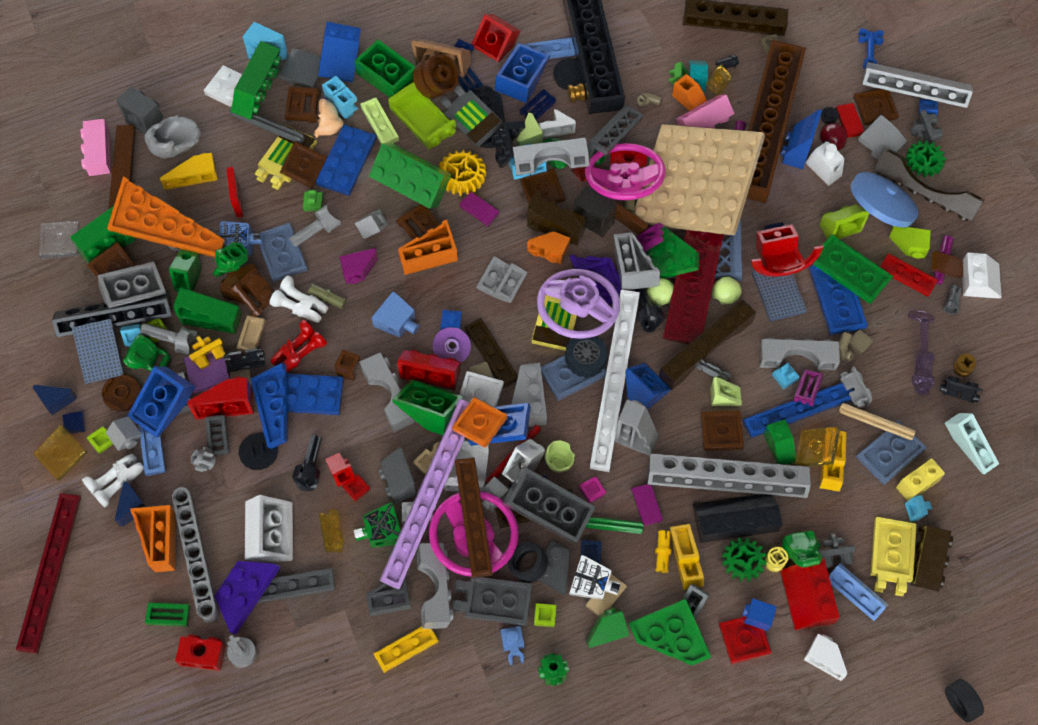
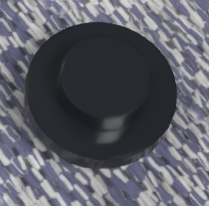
M826 107L821 112V119L825 124L834 123L839 117L838 111L832 107Z

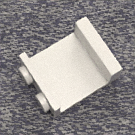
M464 439L456 460L475 457L479 489L481 491L485 487L489 444L486 448L480 445L471 446ZM455 462L444 485V491L459 492Z

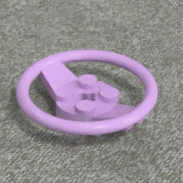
M569 269L552 275L543 283L537 296V308L544 323L553 331L566 337L581 339L591 338L607 331L619 315L620 300L614 286L603 276L585 269ZM579 276V278L561 280L566 277ZM593 280L599 282L609 292L612 299V308L599 296V291ZM545 295L560 299L561 308L570 314L578 315L581 318L590 314L603 324L586 331H574L561 327L547 314L544 305Z

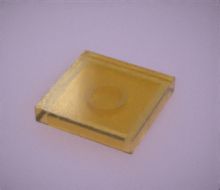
M60 425L33 455L60 481L88 452L64 426Z
M838 427L802 430L795 465L804 467L833 465L840 429Z

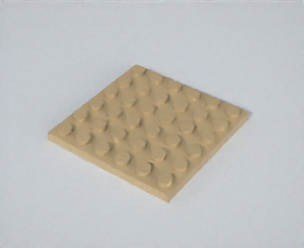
M662 124L653 151L663 160L666 176L662 185L655 192L637 200L635 213L633 214L650 226L661 223L667 228L735 235L765 138L764 133ZM651 159L649 166L654 165L656 163ZM653 181L652 183H650V184H648V185H646V186H643V189L649 187V186L652 185L655 181Z

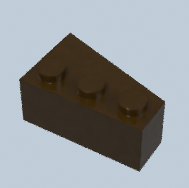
M536 191L527 208V227L533 231H540L545 234L552 231L570 237V244L578 246L586 229L587 219L568 208L564 210L556 206V201L551 199L549 202L540 197L541 193Z
M919 526L918 532L922 533L920 543H916L918 552L916 560H914V575L911 586L940 592V588H943L945 583V576H943L944 568H947L949 564L948 548H951L953 544L952 531L931 526Z

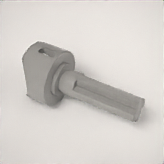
M325 205L315 212L317 220L293 235L289 240L293 246L297 247L322 229L330 233L341 225V221L334 218L327 210L328 205Z
M144 323L140 330V334L175 343V352L190 355L189 345L197 337V331L182 327L176 333Z
M233 635L230 636L231 641L227 642L228 659L237 668H244L252 664L258 656L257 648L253 642L245 637L235 638Z

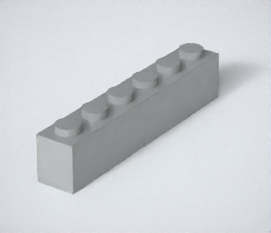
M867 62L862 85L968 108L973 93L972 85L870 62Z

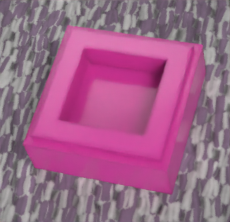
M596 476L579 485V489L588 503L606 495V491Z

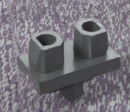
M926 110L920 111L921 116L913 122L914 126L910 129L911 134L918 136L919 139L923 138L924 143L925 140H928V144L940 140L943 136L942 129H933L932 127L938 122L936 114H927Z
M830 533L828 536L829 540L823 541V546H830V548L818 550L822 558L825 559L826 567L834 566L833 555H839V561L842 565L852 564V552H856L855 546H838V544L844 543L843 537L837 538L835 533Z

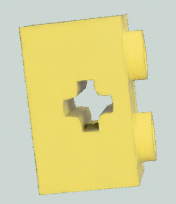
M931 458L903 478L896 488L909 501L915 496H920L938 483L945 475V472Z

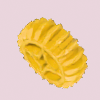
M464 149L462 153H458L457 150L455 154L449 152L448 157H444L443 162L439 164V168L449 172L455 178V180L450 178L446 188L447 192L452 190L453 195L458 192L461 197L462 193H466V195L470 191L475 193L476 188L480 189L481 184L485 182L486 166L483 164L482 158H478L477 154L472 155L471 150L468 153H465Z

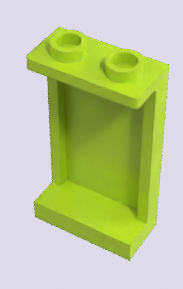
M414 82L388 99L390 110L428 150L438 146L441 141L451 137L457 131L456 121L454 119L450 121L429 98L423 96L417 90Z

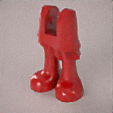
M304 319L299 323L300 334L292 342L288 339L286 345L283 343L282 347L271 358L270 362L274 366L283 362L286 365V371L289 372L293 368L298 367V364L301 363L300 360L317 348H323L327 345L326 340L318 332H314L313 328ZM310 339V341H309L304 347H302V348H301L299 351H297V352L295 351V350L298 349L302 344H304L307 340Z

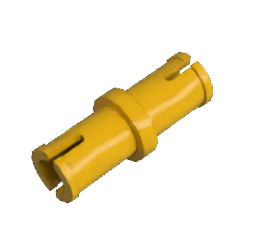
M665 530L658 531V546L655 549V554H657L655 571L658 573L660 571L661 573H668L669 555H671L670 531H667V533H665Z

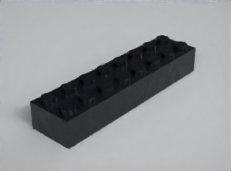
M563 0L579 74L585 90L588 114L620 111L624 107L625 94L602 0Z

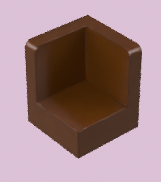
M342 349L334 365L337 375L354 381L356 378L355 370L361 360L360 355Z

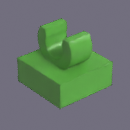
M682 62L675 63V69L669 71L673 77L669 78L671 84H674L684 75H689V71Z
M316 190L304 192V211H318L322 208L323 192H316Z

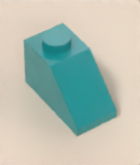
M689 60V76L705 92L708 81V64L706 61Z

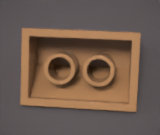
M423 39L412 40L411 42L416 65L434 55L443 54L453 61L457 68L458 76L465 77L472 62L470 50Z

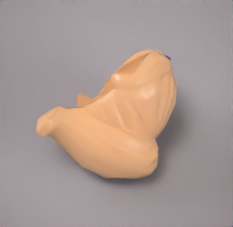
M322 98L319 101L320 114L318 117L320 119L317 120L319 126L314 132L316 138L324 135H333L344 124L343 120L338 116L335 105L329 99Z

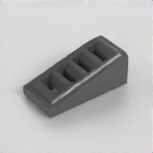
M226 416L205 417L208 448L212 449L214 456L229 454ZM211 424H222V426L211 428ZM222 430L223 434L212 435L213 431ZM223 438V441L212 442V439ZM224 445V449L213 450V446Z

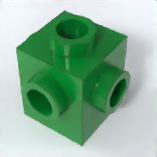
M555 653L545 655L544 659L540 660V667H537L540 680L544 679L545 686L562 684L566 680V673L569 672L567 661L562 660L561 655L556 656ZM556 665L558 667L555 671L549 668Z

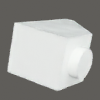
M818 634L814 638L804 660L842 681L847 675V670L838 645L833 642L831 637Z

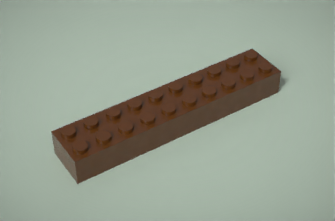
M776 40L771 42L748 131L763 132L765 138L746 199L762 203L767 202L806 51L805 47Z

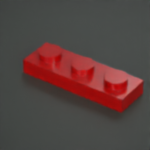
M889 253L880 266L891 274L893 279L926 297H929L938 282L936 278Z

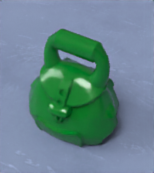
M237 242L230 243L224 249L216 250L215 262L217 268L213 271V276L218 278L227 272L238 271L240 266L247 262L249 251L241 243Z
M138 334L132 341L123 362L129 368L145 369L151 372L158 354L164 355L159 365L160 367H167L171 357L167 351L156 347L146 335Z
M813 530L797 532L784 537L781 548L787 552L788 558L792 559L796 565L805 568L820 564L822 561V555L818 551L820 549V542L814 535Z

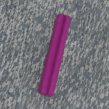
M944 236L940 252L950 255L954 241L952 236ZM934 272L933 277L938 280L936 284H942L945 274Z

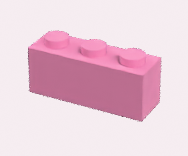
M717 95L675 120L678 126L715 128L716 124H722L730 120L729 117L734 115V111L727 95Z
M105 119L83 121V129L80 130L84 142L81 144V150L84 154V159L81 160L83 169H86L89 176L110 174L109 128Z

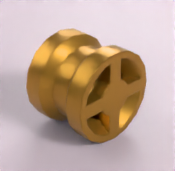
M582 83L577 86L568 85V95L571 103H574L576 100L585 101V90Z
M962 354L953 365L954 372L960 377H967L975 369L977 361L970 354Z

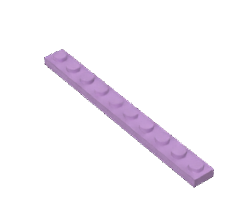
M459 399L379 580L396 589H400L465 439L464 436L452 430L454 423L469 405L468 402Z

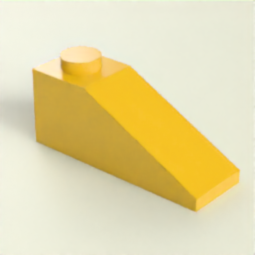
M212 153L195 155L160 177L164 190L218 180L216 164Z

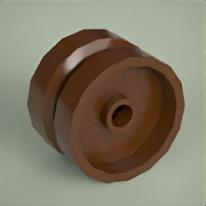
M434 55L418 63L414 68V84L417 90L426 98L434 99L454 90L458 84L457 68L446 55Z

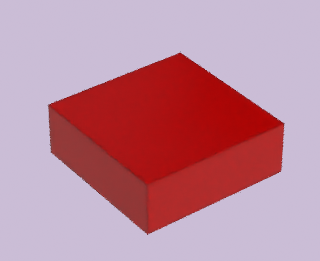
M358 474L355 475L356 479L342 486L354 502L371 490Z

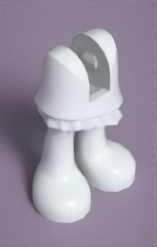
M289 275L283 279L280 291L276 290L270 299L271 306L289 308L293 310L292 314L319 323L322 318L311 309L314 308L323 314L328 310V306L316 296H308L298 291L294 287L293 278ZM286 296L292 297L300 302L296 303L287 298Z
M129 454L116 461L115 464H112L113 467L100 478L93 480L90 477H84L82 482L105 508L108 506L110 498L123 486V482H128L130 485L144 470V466L140 462L134 464L137 458L133 454ZM117 477V480L115 482H113L106 489L102 490L108 483H110L113 479Z

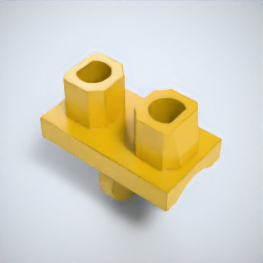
M200 336L195 337L198 343L192 345L194 351L200 347L201 349L189 355L192 363H195L201 370L210 365L205 357L208 354L212 353L216 360L224 357L225 352L220 338L205 345L211 342L209 336L203 340Z

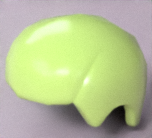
M721 277L713 284L711 294L712 298L717 299L721 304H733L739 300L742 289L734 278Z
M660 278L659 286L647 288L651 302L660 307L665 304L670 305L674 285L670 280Z
M562 440L553 441L545 452V462L550 470L562 473L568 471L573 466L575 454L571 451L570 444Z

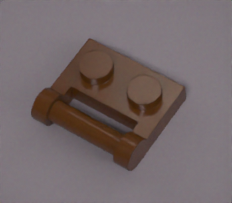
M289 87L285 120L316 123L317 104L321 91L317 88ZM311 96L309 113H304L306 97Z
M422 204L400 216L396 221L399 227H402L412 240L417 237L419 238V236L408 224V221L412 220L423 235L428 233L427 231L431 228L435 229L440 225L428 208Z
M252 267L230 287L233 293L236 292L248 306L254 317L260 315L270 304L271 296L275 292L255 267ZM243 285H244V287L249 291V293L255 298V300L259 303L258 306L252 301V299H251V298L246 294V292L241 288Z

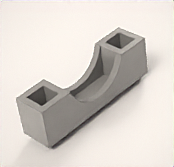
M586 138L513 147L516 175L535 173L539 165L551 160L562 161L570 168L589 166Z
M768 337L762 339L759 345L760 368H779L785 358L800 355L811 360L817 370H836L840 363L839 342L830 339L814 341L813 339L794 340L793 338H786L781 340Z
M379 352L360 361L361 370L368 384L383 386L392 395L391 401L384 411L393 432H397L415 423L414 419L393 403V398L402 389L397 385L399 380L396 374L391 373L389 370L391 365L387 357L383 358Z
M419 543L416 550L417 570L426 573L435 585V596L424 602L421 607L422 629L447 628L450 621L453 620L452 608L449 609L451 590L447 588L449 570L435 556L430 543ZM439 543L441 550L448 558L447 550H444V544Z

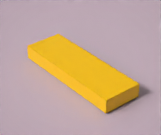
M421 626L373 654L383 673L439 641L432 629H422Z

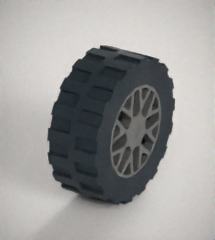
M598 336L571 339L565 351V362L568 369L573 374L585 378L601 373V370L605 368L607 363V346Z

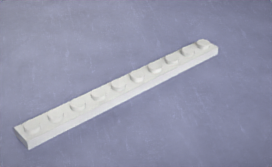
M621 290L620 311L615 321L590 469L610 471L626 377L625 370L629 360L640 292Z

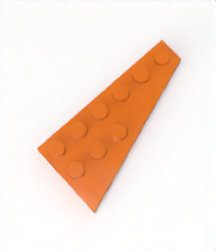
M123 176L107 227L109 231L214 258L216 250L223 249L225 242L223 238L207 228H203L191 218H187L180 211L156 196L147 193L143 188L136 186Z

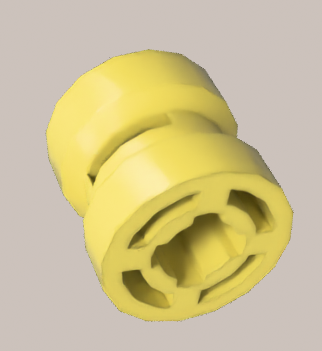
M781 547L772 548L765 558L767 562L766 568L772 572L782 570L788 561L787 552Z

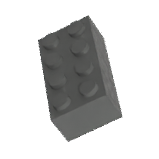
M528 468L520 469L502 503L571 543H578L595 509V506Z

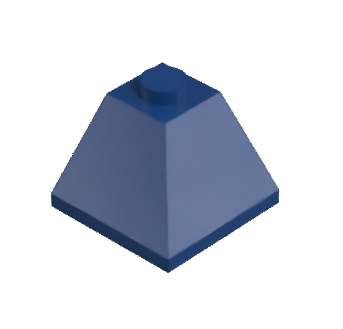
M646 363L632 366L625 370L628 399L642 403L647 409L651 408L671 391V388Z

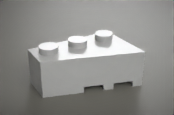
M632 232L614 234V253L622 290L659 286L660 271L652 264L651 258L645 254L643 247Z
M540 363L520 366L512 405L529 403L531 406L528 427L547 425Z
M627 400L618 420L615 442L650 456L659 438L658 432L647 408L638 401Z

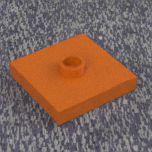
M474 397L454 423L452 430L486 448L508 417L502 411Z

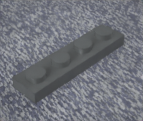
M333 569L273 578L257 604L335 590Z

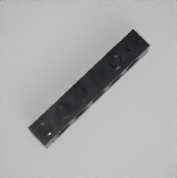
M166 291V294L112 308H108L105 303L56 311L53 315L52 323L56 336L62 337L73 335V327L111 319L113 327L170 317L172 316L173 307L169 291Z

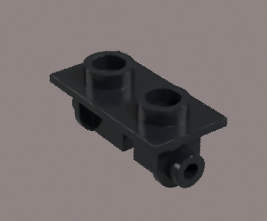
M257 347L245 350V356H242L241 351L229 352L228 355H224L225 363H227V372L266 366L263 349Z
M952 376L941 380L945 381V385L941 384L939 390L943 392L942 394L957 398L958 391L962 392L960 399L971 403H978L980 395L977 393L978 391H983V389L978 388L979 384L968 381L967 384L959 382V378Z

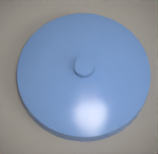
M862 172L857 174L851 182V191L855 199L867 212L877 219L896 227H909L917 219L918 209L915 202L901 187L878 174Z

